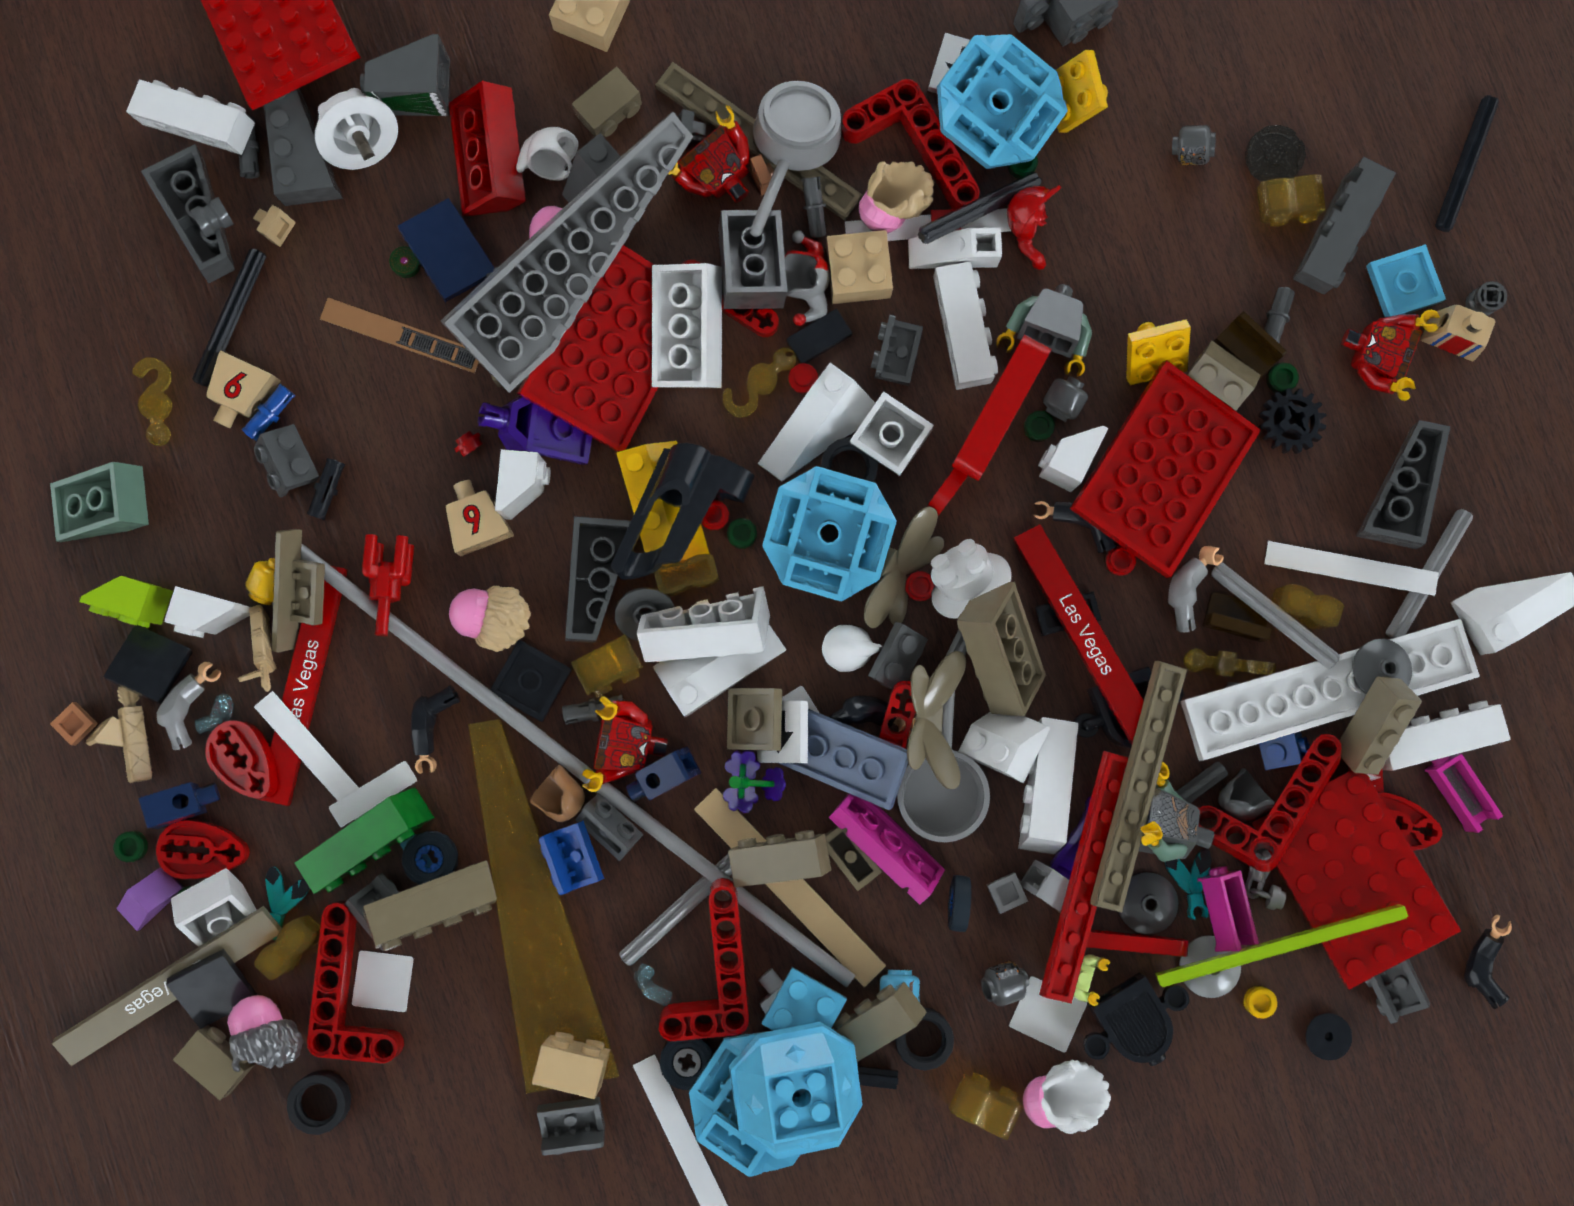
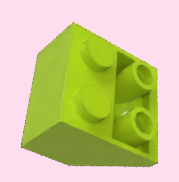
M119 576L82 595L79 602L91 605L89 608L90 612L117 618L119 621L149 628L150 623L162 625L173 591L143 581Z

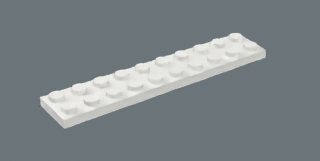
M1461 619L1389 639L1400 645L1410 658L1412 678L1408 687L1417 696L1480 677ZM1360 648L1339 654V661L1330 669L1326 668L1319 661H1314L1180 701L1198 760L1210 759L1355 715L1366 696L1356 684L1353 676V660ZM1386 663L1385 671L1390 674V667Z

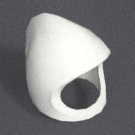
M547 127L536 131L525 140L519 153L516 170L522 173L526 168H529L532 172L545 179L556 181L566 179L572 167L571 160L578 150L579 143L577 138L570 131L561 127Z
M838 625L826 634L822 644V653L826 662L831 667L840 672H850L863 667L873 654L881 651L883 646L873 643L869 634L860 627Z

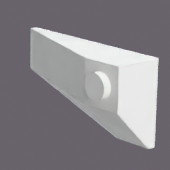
M829 363L758 462V465L781 482L825 452L832 443L856 432L875 402L855 380L832 363Z
M1569 572L1480 587L1450 603L1459 619L1462 620V624L1479 654L1496 653L1574 607V576Z
M768 625L764 652L726 655L724 657H702L692 660H667L659 662L653 668L683 716L687 717L785 652L786 648L771 626Z

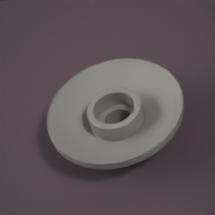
M1201 936L1188 944V956H1180L1179 966L1231 951L1215 952V936ZM1241 965L1184 981V984L1199 996L1206 998L1220 997L1230 992L1237 984L1241 974Z

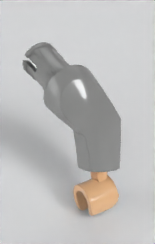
M1202 547L1199 559L1191 558L1173 574L1169 587L1168 603L1174 607L1176 630L1178 632H1190L1189 626L1192 631L1196 629L1193 605L1197 601L1196 587L1208 574V570L1205 567L1207 564L1218 566L1222 563L1223 555L1215 554L1219 550L1218 547Z
M211 662L201 663L196 677L190 673L171 689L157 711V723L166 728L173 750H180V744H182L183 748L192 744L183 720L188 713L190 704L205 690L202 683L205 680L214 682L221 676V671L218 669L206 676V671L213 665Z

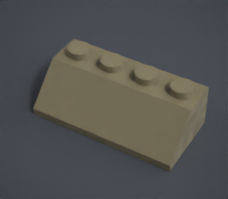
M1008 582L970 600L959 615L957 625L962 633L966 644V651L972 660L975 675L979 679L983 690V697L987 701L991 714L1025 716L1046 674L1015 582Z
M487 860L364 905L363 914L375 949L383 947V950L387 951L402 945L401 939L413 935L414 939H418L431 934V927L442 923L445 928L462 922L461 916L473 912L474 916H478L492 910L491 904L497 901Z

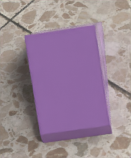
M160 867L129 888L118 905L117 910L136 931H140L184 886Z

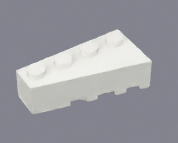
M764 586L753 588L754 594L739 597L738 592L728 594L725 601L710 604L707 599L696 602L697 604L686 610H683L681 606L641 615L636 634L644 661L692 660L702 657H724L726 655L764 652L770 619Z
M1042 717L1039 723L1050 727V730L1029 771L1028 785L1026 784L1024 789L1023 803L1025 805L1020 823L1018 849L1054 855L1067 842L1078 723Z

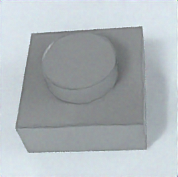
M1015 872L986 884L1000 914L1028 902Z

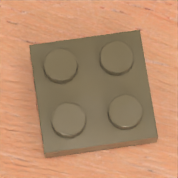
M728 689L727 749L781 751L782 689Z

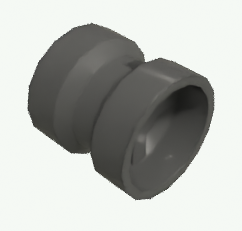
M219 197L210 200L209 205L205 207L197 206L190 210L206 238L215 234V230L220 227L228 228L234 225Z
M1486 282L1469 293L1465 301L1466 308L1489 316L1504 306L1507 301V291L1498 282Z

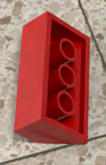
M481 81L449 102L462 216L505 212L526 202L523 175L516 170L520 151L512 88Z

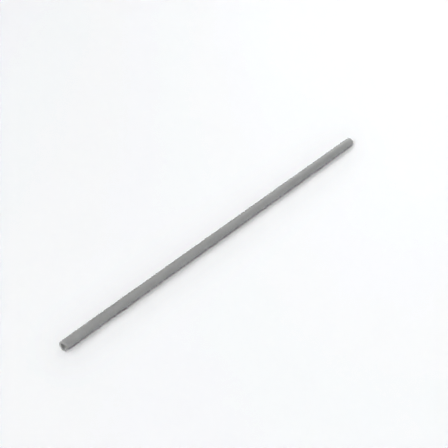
M302 544L301 559L325 564L324 580L376 620L378 602L370 600L368 594ZM390 612L388 630L583 783L587 784L590 782L591 779L582 776V773L586 769L593 771L591 768ZM609 782L602 784L601 788L596 791L597 794H601L615 808L711 883L720 878H728L733 881L732 878ZM736 887L738 903L843 986L847 987L852 982L855 974L746 889ZM722 890L725 894L731 897V894L728 891Z

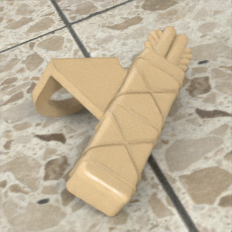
M256 605L249 608L253 661L258 670L238 677V680L243 682L260 676L261 686L268 692L271 688L269 673H272L277 667L272 656L270 619L261 605Z
M118 687V701L124 705L123 708L118 709L119 719L112 716L104 720L90 734L85 743L89 746L98 743L123 747L128 782L147 781L152 779L153 772L151 771L152 766L150 764L144 712L142 706H136V702L140 697L130 690Z

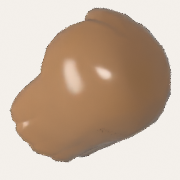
M559 764L534 792L530 803L542 810L553 820L564 822L572 819L584 805L585 794L580 784Z

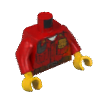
M725 105L730 113L729 117L722 119L716 111L715 116L720 126L680 159L668 174H672V178L687 192L702 197H709L713 194L717 199L727 192L734 202L738 203L749 193V190L741 182V179L749 173L746 166L750 161L749 144L739 123L734 121L732 108Z
M1427 310L1421 317L1418 314H1406L1379 318L1366 326L1362 333L1350 328L1346 331L1341 345L1355 350L1351 366L1357 370V374L1369 389L1388 394L1397 392L1398 398L1402 401L1410 399L1409 392L1402 391V389H1416L1414 381L1405 376L1422 333L1418 329L1420 326H1423L1428 332L1436 331L1438 329L1437 324H1427V321L1430 318H1440L1437 311Z
M605 696L599 700L604 705V709L595 710V713L602 718L594 756V769L598 770L593 772L586 769L582 773V776L591 779L589 783L582 785V787L590 792L598 791L602 784L643 769L647 754L665 756L668 739L651 736L652 721L632 701L614 700L611 702Z

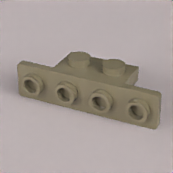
M300 529L276 532L272 651L274 652L295 649L298 637V622L310 625L323 623L325 564L301 559L302 530Z

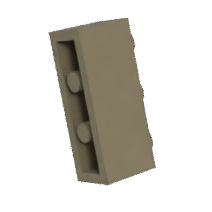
M1377 676L1339 740L1342 747L1341 758L1354 773L1379 774L1422 703V700L1402 679Z
M813 830L797 832L794 838L785 839L784 834L766 837L767 841L758 843L756 838L737 841L738 846L728 850L735 888L822 877L831 871L825 833L814 835Z
M905 982L895 988L891 984L886 986L876 995L877 999L871 1002L867 998L854 1008L855 1012L851 1015L845 1012L837 1017L833 1024V1030L852 1040L855 1045L857 1062L915 1028L927 1013Z

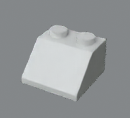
M883 391L849 442L900 476L919 451L934 425Z
M1100 426L1063 438L1056 446L1051 444L1038 464L1039 467L1043 468L1039 477L1072 492L1082 483L1108 428Z
M501 449L495 511L504 519H513L544 493V485H549L551 470L550 467H546L547 463L538 452Z
M175 586L164 622L175 625L173 631L203 638L204 633L216 635L245 619L250 614V607Z
M989 712L971 724L959 752L986 767L1024 783L1050 727L1025 716L1000 715Z
M227 868L171 898L175 926L198 947L257 910L244 885Z

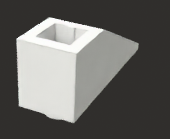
M1001 227L956 230L929 244H923L918 237L909 238V269L937 268L971 261L972 268L998 267L1002 258Z

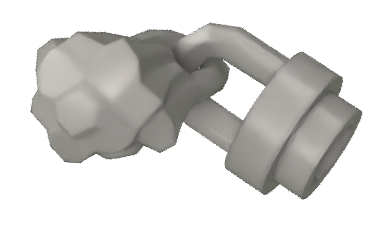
M1260 849L1255 854L1261 860H1268L1272 857L1266 849ZM1249 866L1248 878L1245 884L1247 897L1251 899L1258 898L1259 896L1266 898L1265 908L1273 911L1276 908L1281 910L1286 900V892L1276 885H1271L1268 893L1262 891L1271 871L1261 872ZM1253 880L1259 882L1257 889L1250 888Z

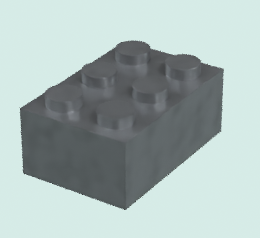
M721 210L718 230L724 309H771L784 307L787 295L781 210L770 211L763 231L758 237H754L750 233V228L758 210Z

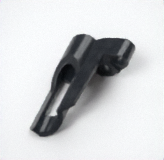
M678 443L673 445L671 449L664 448L611 564V568L621 579L627 580L649 575L660 569L662 565L680 562L715 496L722 501L725 498L744 503L754 480V475L726 458L712 455L706 448L699 445ZM657 499L680 508L662 547L646 553H636L633 551Z

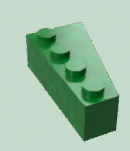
M415 787L386 798L296 861L295 865L313 894L324 889L330 893L344 884L342 878L348 874L353 877L368 867L366 865L368 861L373 858L375 861L382 858L391 851L390 847L397 842L398 844L405 842L415 835V830L435 817Z

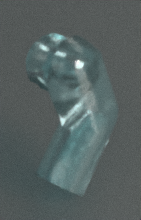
M218 695L215 698L211 714L195 720V726L199 734L214 730L221 723L230 720L234 704L229 695Z
M641 964L638 972L635 971L634 973L636 984L645 997L666 1007L672 999V992L656 985L651 980L655 974L653 968L649 965Z

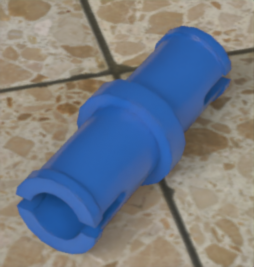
M279 384L264 404L260 403L257 406L258 411L241 430L257 442L260 434L264 433L273 421L277 423L280 419L278 415L295 397V394L282 384Z

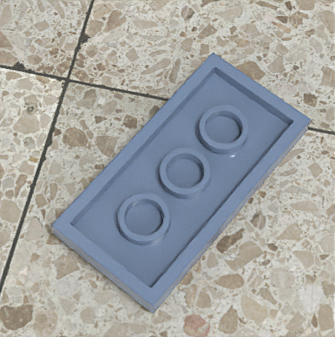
M808 709V763L779 764L884 809L891 810L907 768L908 760L907 749Z

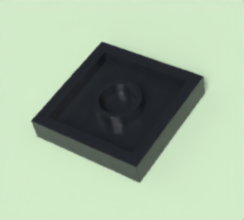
M135 625L103 677L116 685L161 705L193 652L188 647L139 625Z
M518 640L490 690L508 704L540 722H544L573 669Z
M224 949L167 978L166 986L200 1029L229 1015L232 1008L242 999L257 995L256 991Z

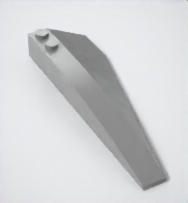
M671 112L598 176L441 320L443 325L509 393L555 351L564 333L576 319L575 316L589 299L597 282L603 277L629 237L630 231L636 222L640 220L645 212V208L662 186L665 177L673 169L693 138L692 134L674 112Z

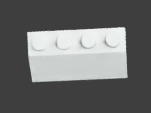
M708 263L652 265V387L721 388L722 267Z

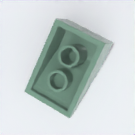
M110 462L50 483L56 542L127 532L149 525L143 466Z

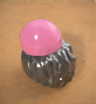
M263 995L246 997L232 1008L227 1024L231 1035L229 1044L230 1052L233 1056L232 1068L234 1071H240V1061L247 1060L249 1064L256 1063L271 1069L274 1065L282 1068L285 1064L293 1063L299 1057L302 1044L304 1043L302 1035L294 1021L282 1018L280 1009L270 998Z

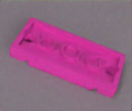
M848 793L829 818L840 829L847 828L846 836L901 888L909 887L907 893L920 905L932 894L945 869L879 806Z

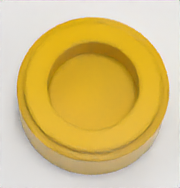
M1254 986L1245 993L1244 1006L1251 1015L1264 1019L1272 1016L1276 1011L1277 998L1270 989L1263 986Z

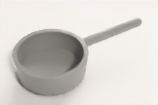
M806 81L784 82L770 89L761 100L753 126L754 141L762 155L775 164L776 168L750 228V233L754 237L760 236L787 170L804 171L820 167L827 163L839 148L841 139V113L839 106L829 92L816 84Z
M955 691L943 705L942 735L948 742L951 750ZM954 750L952 751L958 763L961 776L960 784L956 789L950 790L945 788L937 780L925 758L921 767L917 770L912 769L909 765L907 766L897 794L901 815L908 826L923 838L935 842H953L967 837L980 826L989 808L990 789L984 772L973 759Z

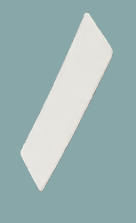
M403 761L329 806V810L338 825L343 827L374 808L386 798L399 793L417 782V778L407 762Z

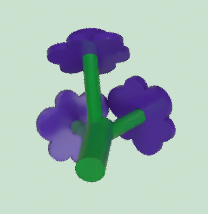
M745 750L742 753L734 751L731 754V759L725 762V769L727 772L732 773V777L729 780L731 788L723 792V799L728 802L730 810H739L742 813H749L753 808V804L758 802L755 787H761L765 791V798L767 800L780 801L786 786L783 770L779 767L774 769L768 768L766 776L762 780H753L756 777V771L760 769V762L755 760V753L751 750Z

